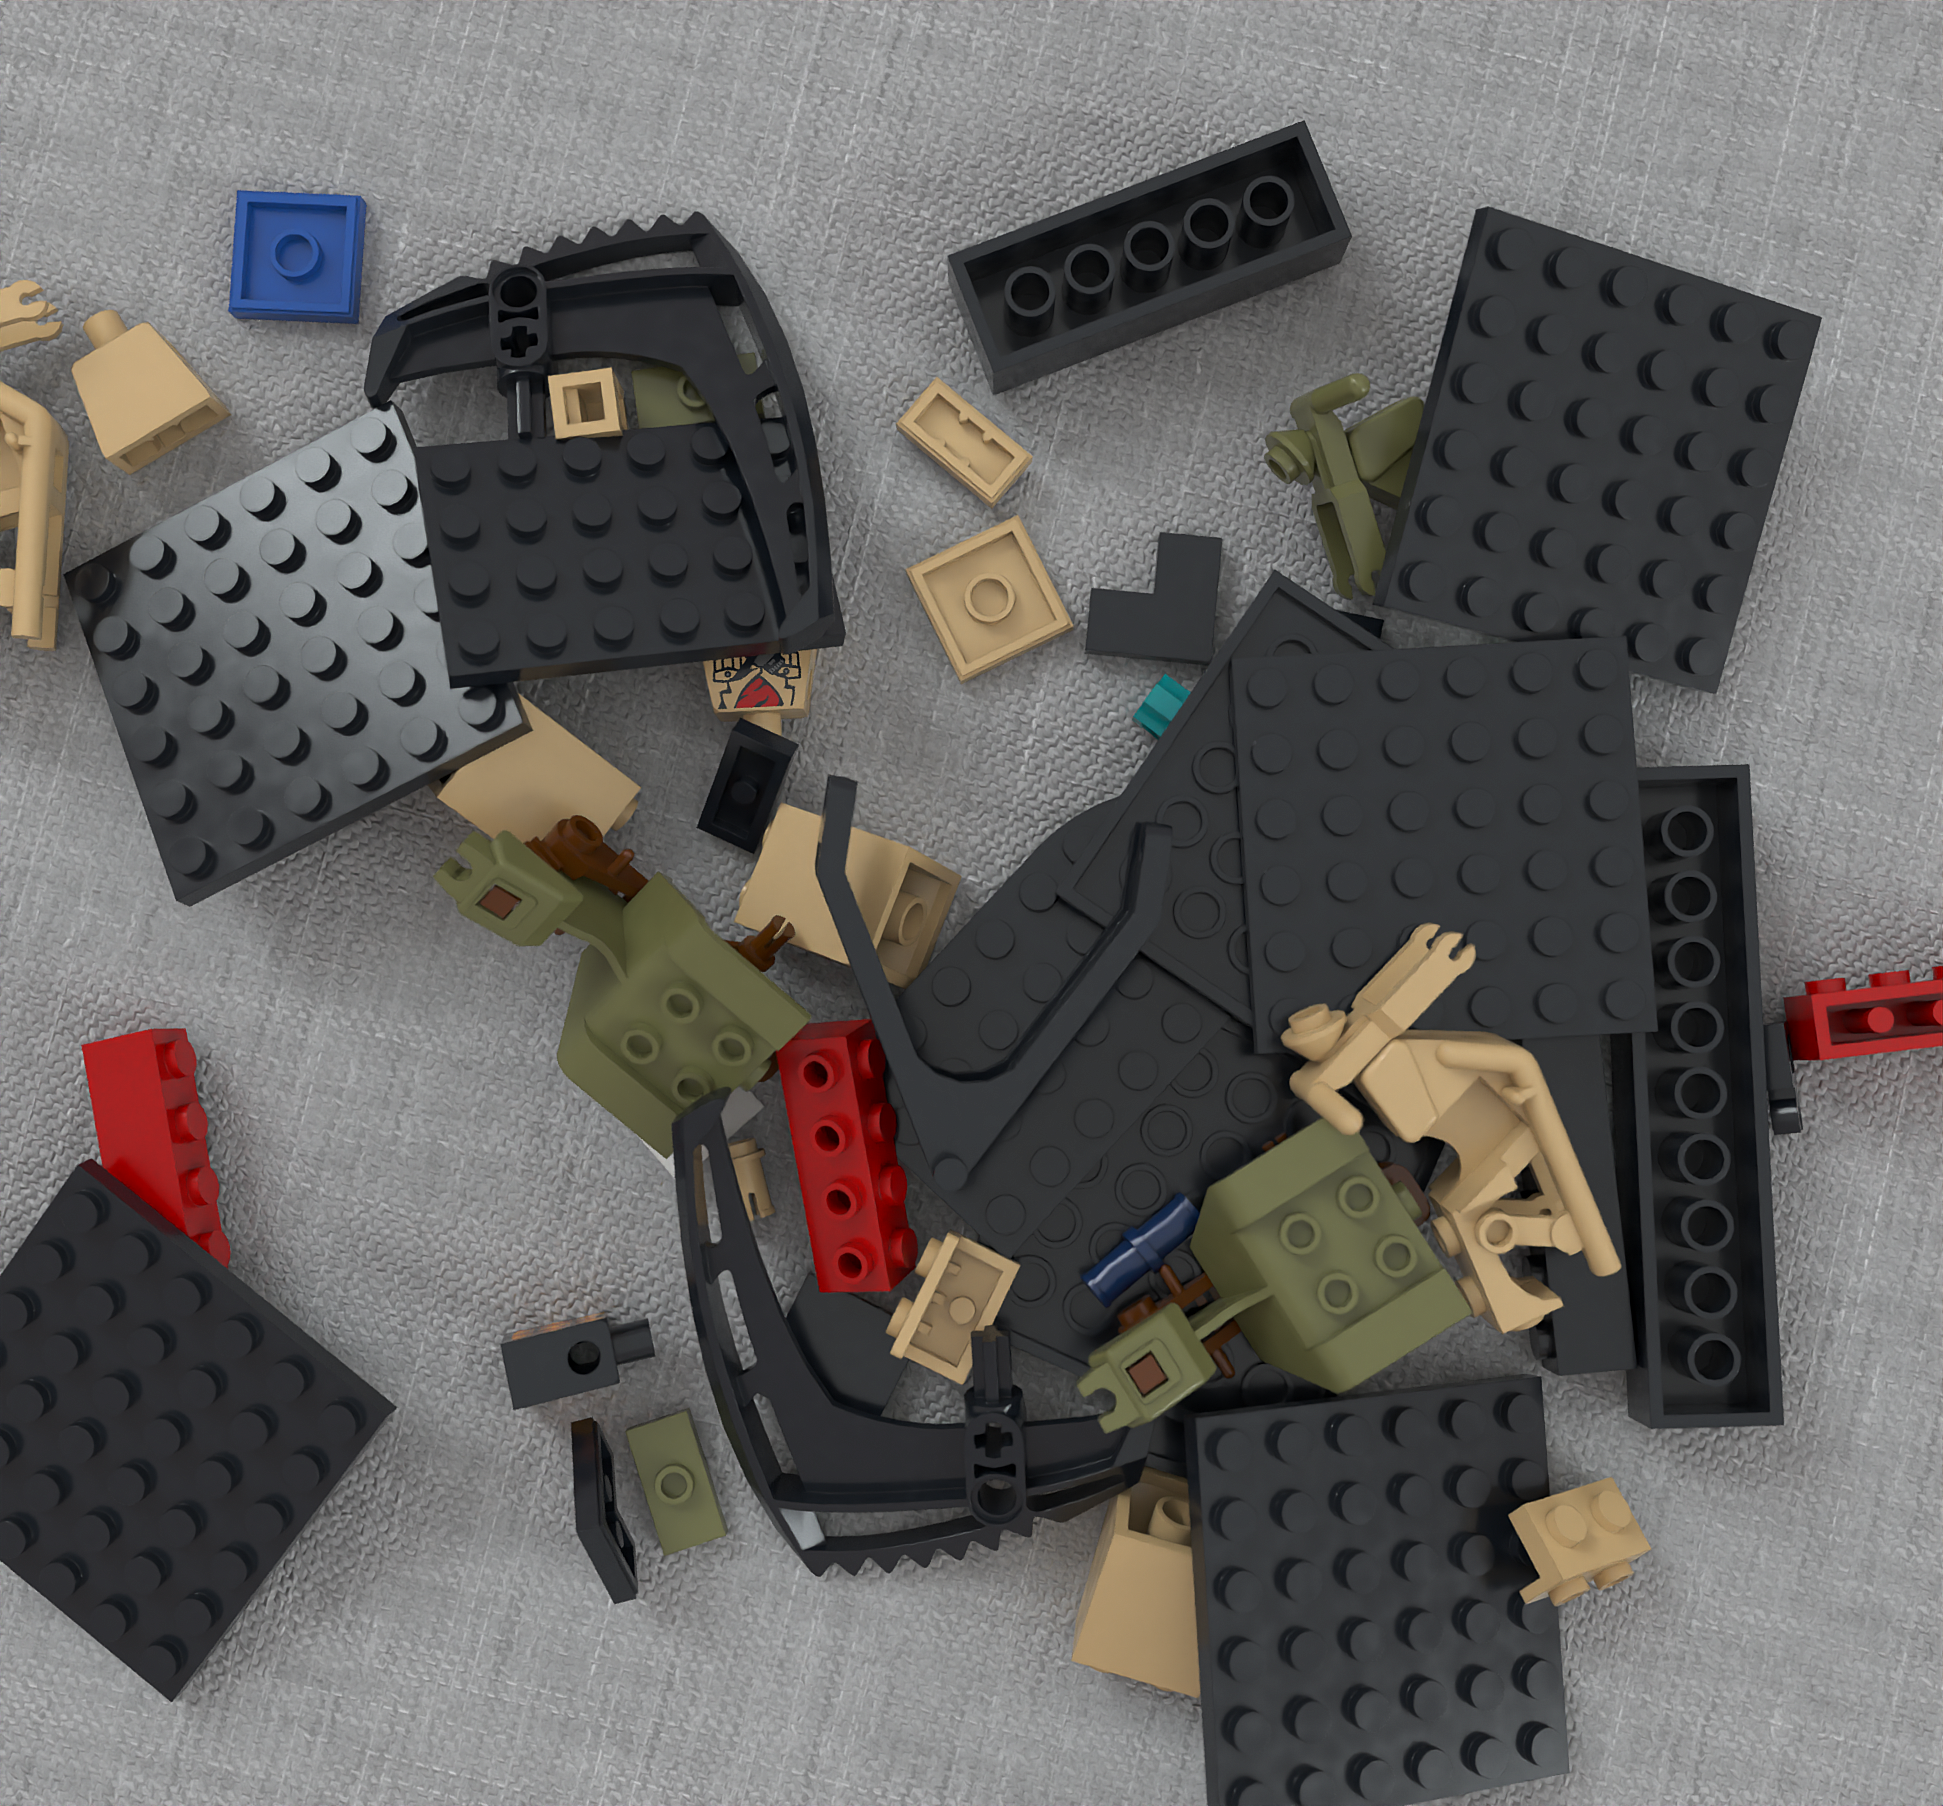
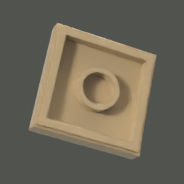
M1018 515L905 569L906 575L960 684L968 682L1073 630L1074 626Z

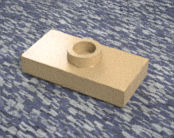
M938 377L932 381L896 423L897 430L991 509L1032 463V455Z

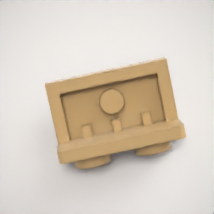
M952 1229L949 1230L944 1242L931 1237L914 1272L926 1278L915 1302L902 1297L885 1332L896 1338L890 1354L901 1360L905 1356L963 1385L972 1367L970 1334L972 1331H984L985 1326L993 1324L1021 1264Z
M1612 1477L1524 1504L1508 1515L1540 1576L1538 1580L1519 1591L1525 1604L1550 1597L1554 1606L1562 1605L1590 1590L1588 1582L1594 1581L1599 1591L1607 1589L1631 1577L1634 1572L1629 1563L1651 1550L1628 1503L1623 1498Z

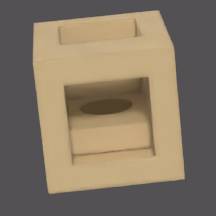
M612 367L548 376L556 440L577 437L623 436L622 430H629L624 390Z

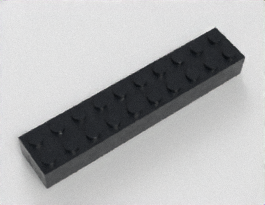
M1750 764L1637 767L1658 1031L1610 1034L1617 1191L1637 1369L1626 1370L1628 1417L1650 1429L1784 1426Z

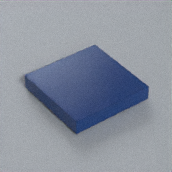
M237 190L228 312L235 319L359 324L367 206L363 198L357 195Z

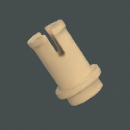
M755 1138L728 1143L749 1220H755L748 1196L749 1193L752 1195L756 1215L763 1218L775 1213V1207L771 1202L760 1159L766 1155L765 1149H758Z

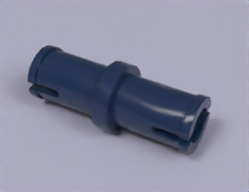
M1181 1192L1177 1193L1171 1202L1136 1230L1133 1226L1129 1227L1122 1233L1124 1241L1087 1273L1084 1272L1080 1276L1085 1285L1106 1309L1149 1271L1153 1274L1158 1273L1160 1267L1164 1265L1162 1260L1194 1233L1200 1213Z

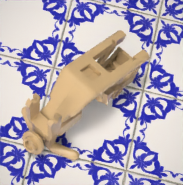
M19 280L10 287L0 289V352L39 340L51 341L62 332L64 324L61 321L47 322L45 325H38L37 323L38 319L49 317L58 312V309L47 301H34L29 305L22 304L23 298L33 297L44 291L37 283L29 280ZM0 381V532L18 527L15 570L10 568L0 569V606L7 608L8 612L12 614L11 637L28 639L27 647L30 649L56 651L69 458L68 436L45 407Z
M1426 923L1413 931L1410 940L1357 994L1351 1006L1354 1010L1347 1017L1342 1010L1329 1011L1326 1004H1317L1295 1013L1288 1019L1291 1028L1281 1035L1283 1044L1309 1059L1300 1070L1292 1074L1290 1087L1296 1097L1305 1101L1336 1130L1345 1135H1354L1360 1131L1363 1118L1356 1108L1335 1091L1353 1081L1383 1124L1394 1135L1408 1143H1414L1422 1136H1431L1443 1140L1453 1147L1458 1157L1429 1186V1189L1432 1191L1428 1195L1438 1217L1430 1221L1433 1235L1447 1258L1454 1256L1463 1278L1456 1280L1455 1285L1473 1311L1470 1315L1473 1318L1481 1315L1502 1334L1509 1331H1522L1538 1324L1545 1314L1563 1307V1303L1559 1296L1534 1276L1516 1278L1509 1275L1498 1254L1510 1251L1515 1245L1556 1247L1569 1256L1582 1250L1590 1271L1596 1276H1607L1617 1272L1621 1268V1263L1543 1074L1533 1055L1519 1045L1490 1032L1407 1030L1460 973H1464L1471 967L1476 954L1474 945L1469 944L1458 951L1454 959L1449 958L1452 948L1457 945L1463 935L1457 932L1443 933L1436 938L1432 948L1428 949L1426 943L1430 938L1434 937L1440 925ZM1528 1164L1539 1193L1532 1194L1527 1199L1501 1198L1503 1195L1518 1189L1514 1178Z

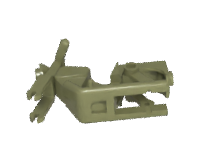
M1353 373L1294 399L1290 405V414L1295 419L1298 429L1272 431L1265 438L1269 451L1264 455V459L1271 471L1286 484L1296 481L1306 486L1312 482L1315 493L1312 494V511L1333 575V588L1341 598L1353 600L1352 586L1348 581L1351 575L1354 576L1355 584L1362 596H1375V585L1371 573L1376 571L1380 577L1386 550L1370 498L1395 510L1398 509L1425 406L1421 398L1411 396L1385 407L1344 430L1342 422L1332 410L1361 400L1368 395L1370 381L1362 373Z

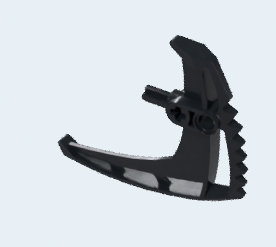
M695 211L682 225L677 224L666 215H660L649 231H644L633 220L627 219L614 236H610L593 226L580 244L564 236H558L547 253L525 246L518 264L511 265L493 260L490 263L486 278L459 276L385 316L372 338L364 382V393L371 408L375 409L385 404L400 383L443 373L496 366L497 390L503 397L507 398L508 440L533 437L545 438L547 436L545 399L550 397L548 376L559 375L558 360L614 358L654 364L682 372L712 413L732 451L751 497L768 548L786 614V619L778 632L781 654H792L819 639L835 622L832 562L826 503L817 445L804 389L788 341L765 292L738 251L702 213ZM682 251H693L700 266L636 270L555 280L577 272L632 258ZM716 306H737L740 308L762 360V364L752 374L748 375L743 371ZM771 393H774L796 466L794 473L783 483L777 479L766 437L755 405L762 398ZM795 508L804 509L808 542L810 588L803 596L798 588L787 521L789 513Z
M730 1087L718 1088L693 1102L675 1117L671 1127L681 1245L691 1310L705 1371L722 1425L747 1482L775 1529L815 1576L821 1577L831 1563H837L849 1574L856 1576L868 1557L873 1559L889 1574L894 1570L903 1555L908 1556L921 1567L927 1568L937 1549L943 1550L957 1560H962L971 1541L997 1551L1002 1530H1008L1030 1538L1035 1517L1063 1523L1140 1482L1148 1457L1156 1418L1151 1422L1134 1428L1126 1425L1109 1433H1105L1098 1422V1416L1101 1414L1027 1421V1410L1022 1389L1013 1384L1010 1331H998V1325H987L984 1331H972L970 1334L973 1386L964 1394L965 1423L936 1424L897 1420L861 1411L834 1401L806 1360L781 1309L752 1230L721 1117L732 1089ZM701 1144L708 1150L722 1233L721 1239L717 1243L711 1242ZM725 1270L730 1271L732 1274L744 1322L757 1359L754 1364L744 1370L735 1346L718 1276ZM761 1391L766 1392L799 1475L783 1473L753 1399ZM989 1423H1000L1002 1427H993ZM1001 1480L1011 1486L1005 1489H996L987 1485L986 1482ZM1064 1488H1069V1489H1065V1490H1061V1491H1057V1492H1053V1493H1049V1494H1042V1493H1047V1492H1051V1491H1056V1490H1060V1489H1064ZM969 1507L972 1515L889 1533L862 1536H825L815 1512L870 1513Z

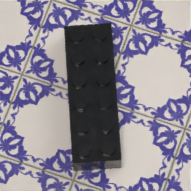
M1303 120L947 256L948 283L994 396L1340 264L1352 235L1306 122Z

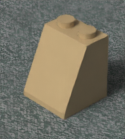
M520 694L519 697L533 731L428 784V787L438 799L493 839L499 832L507 830L523 844L526 841L530 842L536 836L542 840L558 821L570 819L574 815H580L591 820L599 828L603 837L610 828L617 831L625 825L636 810L638 801L634 797L642 788Z
M781 802L774 820L769 823L764 832L763 849L752 877L741 890L739 909L734 922L760 933L775 915H780L786 919L779 932L788 922L795 929V936L789 939L786 944L851 968L815 875V857L821 816ZM852 827L845 873L888 983L906 989L928 965L962 876L910 846Z
M1145 1466L1139 1483L1109 1499L1076 1618L1071 1661L1090 1666L1092 1669L1102 1673H1114L1145 1682L1163 1691H1175L1199 1698L1200 1680L1188 1481L1186 1478Z

